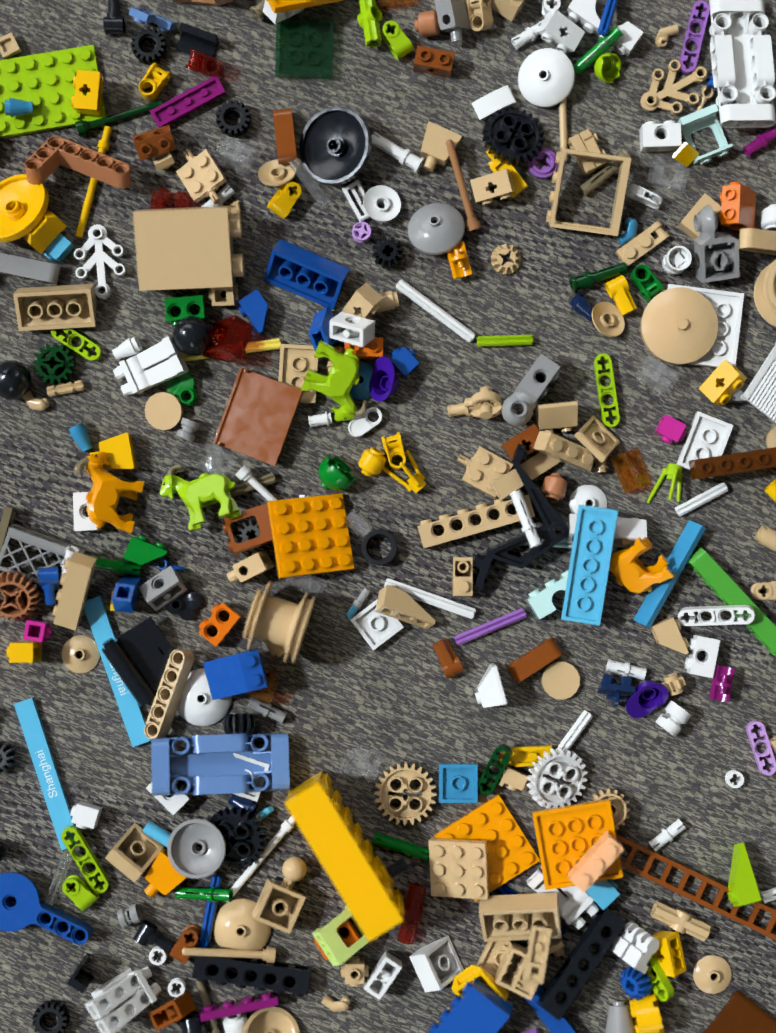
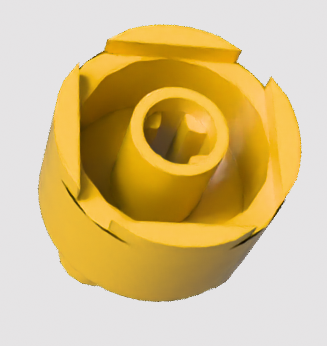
M655 993L649 994L638 1001L635 998L629 1000L632 1018L636 1017L634 1019L636 1033H665Z

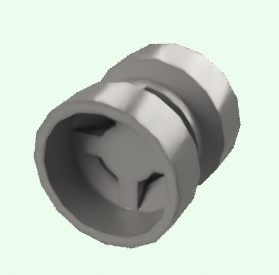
M182 418V429L177 431L176 436L194 442L196 436L193 433L199 430L201 424Z
M137 903L130 905L127 909L121 908L117 910L118 921L122 928L129 927L132 923L142 922V914Z

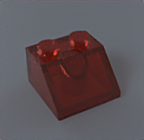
M237 315L215 322L212 328V342L202 355L229 363L241 360L246 354L245 349L252 337L251 332L254 326Z

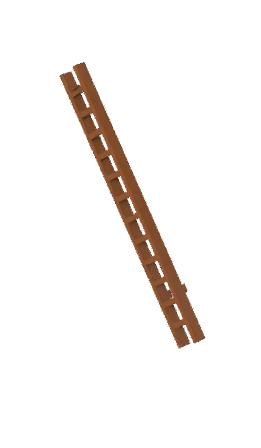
M616 833L618 841L632 847L626 861L620 859L622 867L776 940V933L771 932L776 922V909L758 901L751 903L754 905V908L748 920L737 916L736 913L739 907L733 906L729 912L718 906L724 893L729 892L728 886ZM637 849L649 855L643 870L631 865ZM654 858L667 863L660 878L648 873ZM672 866L684 871L678 887L666 881ZM689 875L702 880L695 895L683 890ZM707 883L719 888L713 903L701 898ZM760 908L772 914L766 928L754 924Z

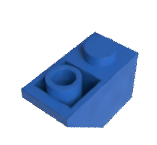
M258 289L238 301L240 304L238 309L244 318L248 316L251 323H249V326L253 332H258L262 336L265 331L269 306Z
M330 306L314 314L309 336L315 351L320 340L333 347L342 343V341L330 338V320L334 317Z
M122 576L116 582L111 599L115 611L134 613L142 578Z

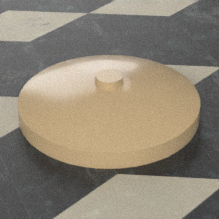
M677 287L659 293L647 304L641 317L640 331L646 348L653 356L668 364L684 365L700 359L712 348L718 334V318L713 305L705 296L689 288Z

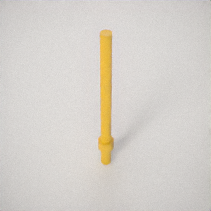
M105 126L102 139L99 140L97 146L98 152L104 155L110 146L109 139L112 128L109 126ZM92 177L75 234L79 238H83L98 180Z

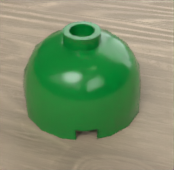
M328 454L322 460L318 469L321 485L326 490L331 489L340 492L346 490L357 480L356 475L354 474L352 477L349 473L352 469L337 456L331 458L332 454Z

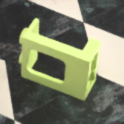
M347 905L344 907L345 910L323 928H317L312 932L332 966L342 965L369 942ZM351 917L362 937L350 947H346L337 933V927Z

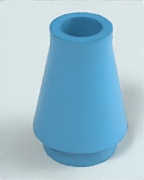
M14 98L5 100L6 116L16 117L33 113V102Z
M83 422L69 429V435L81 448L82 452L93 447L87 426H84Z

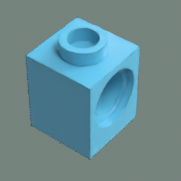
M60 233L47 246L44 255L52 262L56 260L61 263L75 246Z

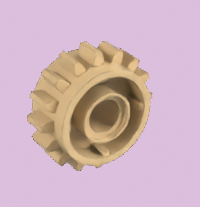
M606 788L605 793L602 790H598V796L592 795L593 801L610 800V804L613 807L615 830H619L618 825L624 826V819H629V816L626 815L630 811L629 808H626L629 802L627 800L623 801L624 795L620 794L618 796L617 790H613L612 793L609 788Z

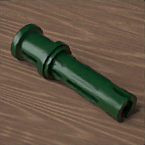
M625 262L595 272L586 271L583 275L570 276L569 284L573 293H576L579 289L592 288L598 282L627 274L628 271H625L627 266Z

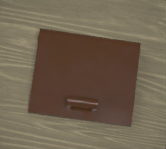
M737 989L735 993L731 994V999L703 1033H776V1019Z

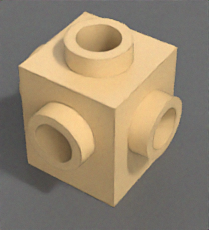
M351 956L345 961V965H341V978H345V984H349L351 987H358L365 983V977H368V965H365V958Z

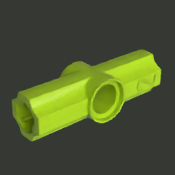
M359 0L361 13L358 14L357 20L363 28L366 46L369 48L382 45L379 22L382 20V12L376 6V0Z

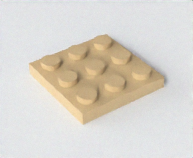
M430 838L431 896L488 900L487 841Z

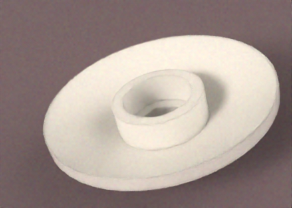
M377 185L366 192L363 199V207L372 219L379 222H387L398 215L401 201L399 195L392 188ZM378 204H382L384 208H379Z
M594 485L580 486L570 496L569 508L572 514L578 512L579 504L586 505L587 500L592 501V506L607 508V498L604 492Z

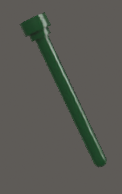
M158 100L91 122L80 120L75 122L79 136H86L92 129L150 112V110L165 102Z

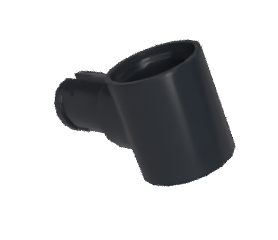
M108 0L107 17L103 18L106 35L125 34V20L120 13L119 0Z
M147 920L142 921L133 938L140 945L149 946L150 944L153 946L154 944L168 952L174 943V940L160 934L158 927Z

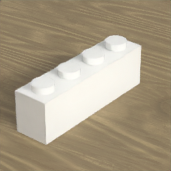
M577 513L569 514L567 543L573 544ZM617 516L612 547L631 548L637 538L643 539L647 537V520Z

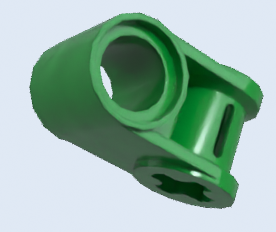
M639 265L631 271L630 278L646 302L649 303L652 300L651 298L665 291L661 282L654 276L648 266ZM637 270L644 272V279L637 277Z

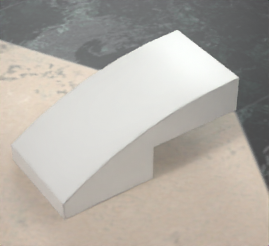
M506 85L474 101L472 105L479 120L483 121L493 115L495 111L501 112L502 108L505 110L517 102L509 86Z

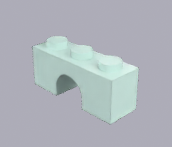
M569 569L561 574L562 578L557 581L552 579L545 583L546 587L541 591L537 588L528 594L529 598L526 600L539 620L556 610L552 603V596L558 590H566Z

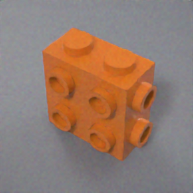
M730 182V185L722 186L720 194L722 204L721 212L719 213L721 225L736 232L743 228H755L756 192L749 189V186H743L741 182Z

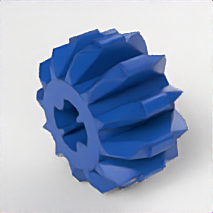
M629 966L621 973L619 981L622 983V986L620 988L625 990V995L629 994L630 999L635 998L638 1001L651 993L653 984L650 980L652 977H648L647 971L644 974Z

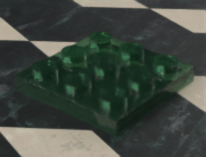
M285 19L277 23L275 77L332 79L334 20Z

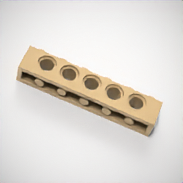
M522 492L531 518L535 517L529 495L524 496ZM505 498L502 500L497 499L494 500V505L487 506L486 503L476 505V510L469 511L468 508L457 511L458 515L450 517L449 513L438 516L439 520L434 522L431 519L420 521L421 525L417 526L423 549L520 521L517 512L514 515L507 512L508 505L513 504L512 499L508 501ZM491 509H495L499 513V517L496 520L489 518L488 513ZM474 514L480 517L478 525H473L470 522V517ZM453 520L461 521L462 528L459 531L452 528ZM435 525L443 527L444 532L441 536H436L433 533Z

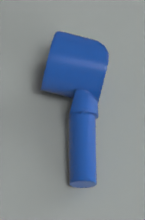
M164 558L159 560H163L165 566H157L161 570L166 569L170 565L177 571L184 572L185 570L184 567L174 565Z

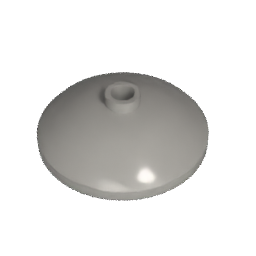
M432 203L421 207L413 214L408 224V236L412 245L420 252L429 255H441L453 250L461 242L465 233V223L461 213L453 206L445 203Z
M191 819L178 825L171 833L167 845L168 858L173 868L181 875L192 879L204 878L214 873L222 864L226 852L225 840L221 831L213 823L204 819ZM201 844L202 850H198L196 845Z

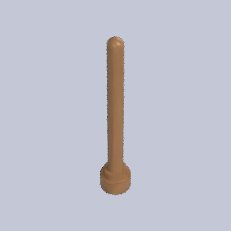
M449 139L446 141V147L468 219L466 220L467 224H465L468 232L482 226L480 220L474 216L453 141Z

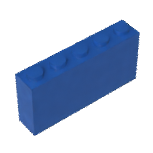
M475 977L471 983L468 981L464 985L461 996H455L450 1004L452 1007L442 1012L438 1024L434 1022L428 1032L497 1033L511 1016L513 1006Z

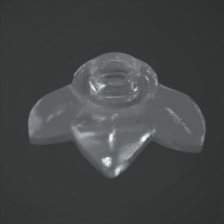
M206 444L205 450L208 455L202 457L196 463L201 470L209 472V474L217 473L224 476L225 472L233 469L235 461L230 454L224 452L221 446ZM224 459H227L229 462L227 466L222 465Z
M356 747L347 753L348 758L353 761L349 769V776H364L368 783L377 779L379 775L378 767L382 763V754L378 750L370 749L367 751L362 747ZM371 755L376 756L377 759L375 762H371L369 760V757Z

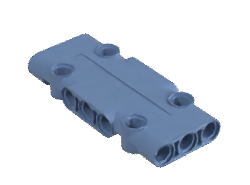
M288 733L195 735L192 737L151 739L152 796L290 790ZM256 738L264 740L263 748L258 749L254 746ZM178 741H185L187 744L186 750L182 752L177 751L176 743ZM233 753L269 764V769L264 771L265 767L236 758ZM244 769H247V770H249V771L252 772V774H253V778H252V779H251L250 773L247 772V771H245ZM257 777L265 779L264 787H256L255 779ZM179 780L187 782L188 786L185 791H179L176 788V783Z

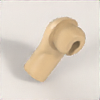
M675 24L661 28L655 38L656 45L658 47H665L669 36L679 33L678 25Z

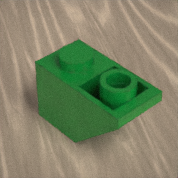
M138 535V537H131L123 558L139 565H145L169 555L170 551L166 550V545L158 542L155 545L148 542V538Z

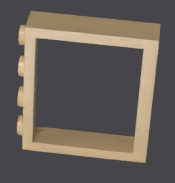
M561 148L560 152L556 153L555 163L558 164L557 172H553L552 183H555L554 191H550L549 202L552 203L551 210H547L546 222H549V227L618 236L631 158ZM566 155L621 162L609 228L556 221Z

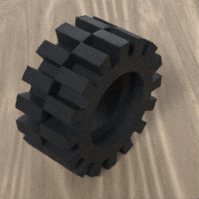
M146 26V30L143 27L140 28L141 32L136 31V36H132L133 42H131V49L136 59L141 63L144 62L145 65L156 61L157 63L161 62L160 58L164 59V53L167 52V44L162 33L154 27L151 29ZM146 40L155 41V50L150 53L143 51V42Z
M228 100L229 103L223 102V106H219L218 112H216V122L219 129L228 137L230 135L232 138H236V135L242 136V133H246L247 128H250L251 117L247 106H244L242 102L239 103L238 100H234V102ZM232 112L238 113L241 116L240 122L237 125H229L226 121L228 114Z
M47 1000L41 1004L32 1017V1020H34L32 1027H36L34 1029L35 1033L37 1031L39 1033H63L70 1019V1015H68L69 1010H65L66 1005H60V1001L54 1002V1000H50V1002ZM52 1012L57 1015L58 1023L55 1026H49L45 1023L44 1015L46 1013Z

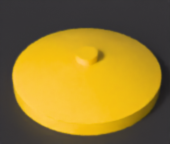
M26 174L14 175L0 182V242H11L25 236L42 220L49 203L48 191L43 183L38 185L28 183Z

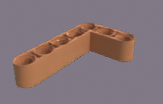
M58 136L50 137L24 163L27 181L33 185L41 184L59 165L120 189L128 188L131 185L130 167L127 163Z

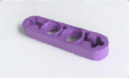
M702 0L697 1L693 5L679 59L681 64L679 71L684 75L691 74L698 62L710 11L709 4ZM702 7L704 12H702L700 19H696L699 12L696 9ZM694 24L699 25L701 32L694 33L691 30V26ZM692 42L696 45L697 49L689 51L687 44ZM689 56L691 57L689 62L691 66L689 69H686L684 64Z

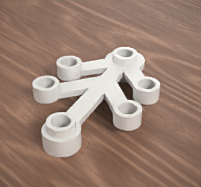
M93 225L88 231L89 239L81 248H77L74 251V257L79 261H83L86 258V253L94 245L95 253L83 267L76 269L75 274L79 279L84 280L96 264L98 285L95 288V294L100 299H107L111 295V288L106 284L104 262L118 276H123L126 273V268L103 252V244L110 248L116 257H122L124 249L121 245H116L107 237V230L102 225ZM96 231L101 232L100 236L95 237L94 233ZM117 248H121L119 254H115ZM82 251L83 256L77 257V253ZM118 267H123L121 273H117ZM81 270L85 271L84 276H79ZM102 287L106 289L103 294L99 293Z

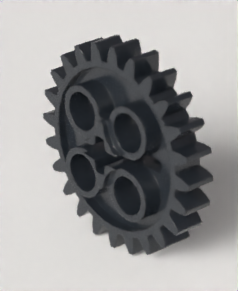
M509 107L508 112H506L502 108L500 114L495 111L494 116H489L488 121L485 122L482 141L485 142V148H490L489 154L495 153L494 159L501 157V163L508 160V165L512 161L515 162L516 166H518L519 161L526 164L527 159L532 161L533 157H537L543 147L545 138H543L544 131H541L542 125H537L538 119L532 120V113L527 116L526 110L520 113L519 108H516L514 112ZM517 124H520L511 147L507 149Z
M233 806L231 811L226 807L223 811L220 809L209 820L221 831L225 844L230 847H226L225 857L222 862L223 864L227 861L228 867L234 863L235 868H238L241 863L242 867L245 868L247 864L252 865L254 861H257L264 852V847L267 844L264 842L267 836L263 835L265 828H259L262 822L255 821L256 815L250 817V810L245 814L243 813V807L239 811L236 810L235 806Z

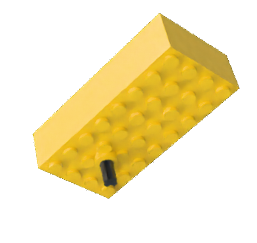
M321 771L290 790L284 804L370 942L403 921V913H405L403 910L404 897L399 889H394L393 877L409 867L404 858L386 867L379 856H374V848L368 839L364 840L363 830L359 823L355 824L353 822V814L348 806L344 807L342 795L338 790L334 791L331 777L328 773L324 774Z

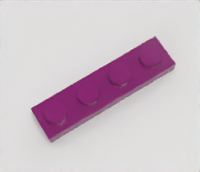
M217 75L150 110V113L158 128L205 106L225 95L226 92Z
M265 992L261 994V997L256 998L246 996L242 998V1001L238 1002L228 1000L219 1006H215V1004L205 1005L203 1009H200L201 1022L277 1006V993Z

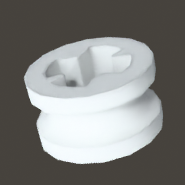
M730 770L725 775V781L728 786L739 788L744 783V777L739 771ZM733 774L739 777V780H736V784H734L732 781L730 782V779L733 778Z
M155 946L149 954V960L154 965H162L167 958V951L158 946ZM155 951L163 954L161 960L154 958Z
M181 978L172 979L168 985V992L172 997L180 996L186 989V983ZM174 983L181 985L180 992L173 990Z

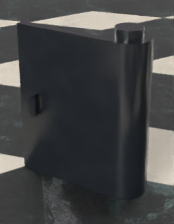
M150 616L114 640L113 638L106 640L102 644L104 647L101 649L140 707L148 704L155 698L169 656L174 651Z

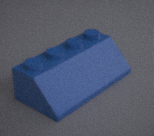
M279 239L271 252L264 281L322 306H330L334 310L350 269Z

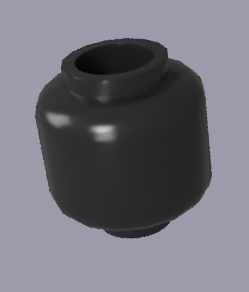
M194 1010L180 1020L182 1033H205L207 1031L206 1022H201L200 1012L196 1013Z

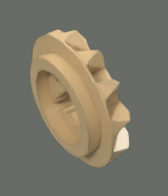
M507 243L499 245L491 255L493 268L500 274L514 273L521 264L520 251L514 245H508ZM510 252L509 259L511 262L507 261L502 266L503 258L501 256H506Z

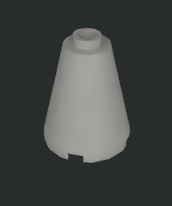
M613 1001V1005H609L605 1033H636L629 1005H625V1001Z

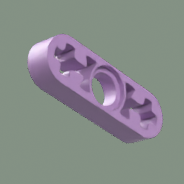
M750 721L746 726V732L758 770L764 775H773L776 772V761L765 726L759 721ZM753 725L760 727L757 732L759 737H764L763 739H757L756 733L751 732L754 728ZM761 742L765 743V752L758 753L756 750L757 745ZM759 757H766L767 762L772 764L769 767V771L763 769L765 761L762 758L759 759Z

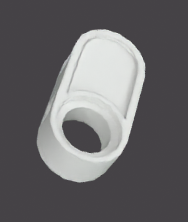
M632 183L629 184L625 193L628 197L653 209H659L663 201L661 196Z
M375 407L367 409L364 415L351 420L348 425L349 433L354 437H361L381 422V411ZM372 411L379 415L376 422L368 420V414Z

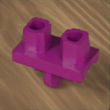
M715 665L709 699L729 703L735 668Z

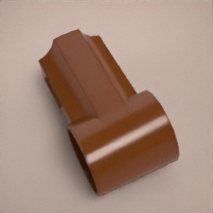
M447 638L432 645L447 679L465 671Z

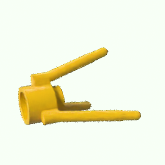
M406 450V454L416 471L413 475L402 462L399 463L409 476L408 483L389 469L383 467L382 470L406 487L409 492L412 490L414 493H417L427 483L424 481L425 477L421 474L410 451Z

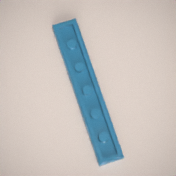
M688 521L667 558L669 561L668 569L674 574V577L662 583L652 585V591L648 592L633 619L634 621L649 629L651 628L706 529L703 525Z

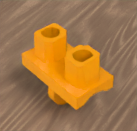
M461 241L457 247L447 252L453 280L472 275L464 241Z

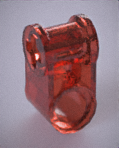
M193 49L189 50L191 54L185 68L213 76L222 74L224 65L221 60ZM215 61L217 63V69L214 72H212L210 70V64Z

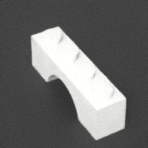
M573 0L566 11L568 18L574 23L578 22L581 24L586 32L594 33L600 38L602 35H599L597 31L601 20L596 14V0ZM627 21L617 26L624 35L612 46L618 54L628 57L640 40L643 31ZM610 26L609 32H610L615 26ZM612 37L609 38L604 44L608 43L612 39Z

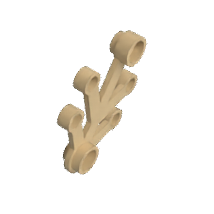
M674 59L668 65L669 72L664 89L657 93L658 84L664 77V72L662 69H655L651 76L652 82L649 92L644 93L641 97L640 104L642 108L646 111H653L659 108L670 111L673 115H678L682 111V104L680 102L671 104L662 101L666 97L686 102L690 106L696 105L699 101L697 93L686 94L678 90L693 82L698 84L704 82L708 75L707 70L702 66H698L691 75L673 84L676 72L681 67L680 62ZM671 64H676L677 69H673ZM701 71L703 76H698L697 72ZM655 73H660L661 77H655ZM690 97H695L696 101H690ZM651 98L654 102L648 103L647 99ZM673 106H678L679 111H675Z

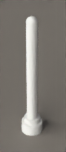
M246 464L235 474L238 479L244 482L247 481L267 501L277 500L252 476L253 473Z

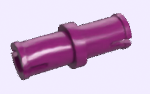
M776 125L765 133L757 135L755 140L743 147V151L749 158L760 149L768 147V144L776 139Z

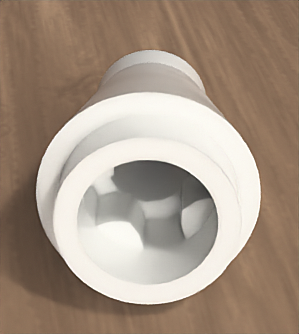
M136 336L133 338L129 337L117 348L113 349L112 352L114 357L119 360L139 354L142 351V345Z

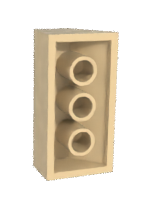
M94 284L18 288L13 293L19 331L96 327L97 301Z
M557 892L489 896L488 900L480 899L479 917L484 942L529 940L531 925L551 928L550 939L562 938Z

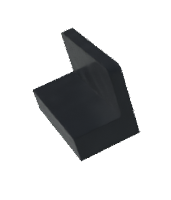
M181 22L179 27L181 36L176 49L212 62L219 44L218 36Z
M88 954L84 956L66 983L81 994L86 991L95 977L82 969L90 956Z

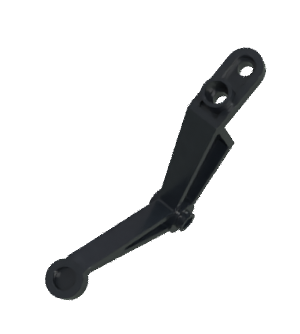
M518 443L512 463L544 525L536 528L538 536H545L546 540L521 557L509 554L507 551L528 543L525 533L486 549L484 556L477 553L473 562V568L477 569L478 573L473 584V591L480 592L481 589L485 590L488 579H485L487 572L492 571L495 563L492 561L493 558L522 569L568 535L569 529L566 523L519 465L521 461H525L528 451L525 450V445ZM556 528H561L560 532H555Z

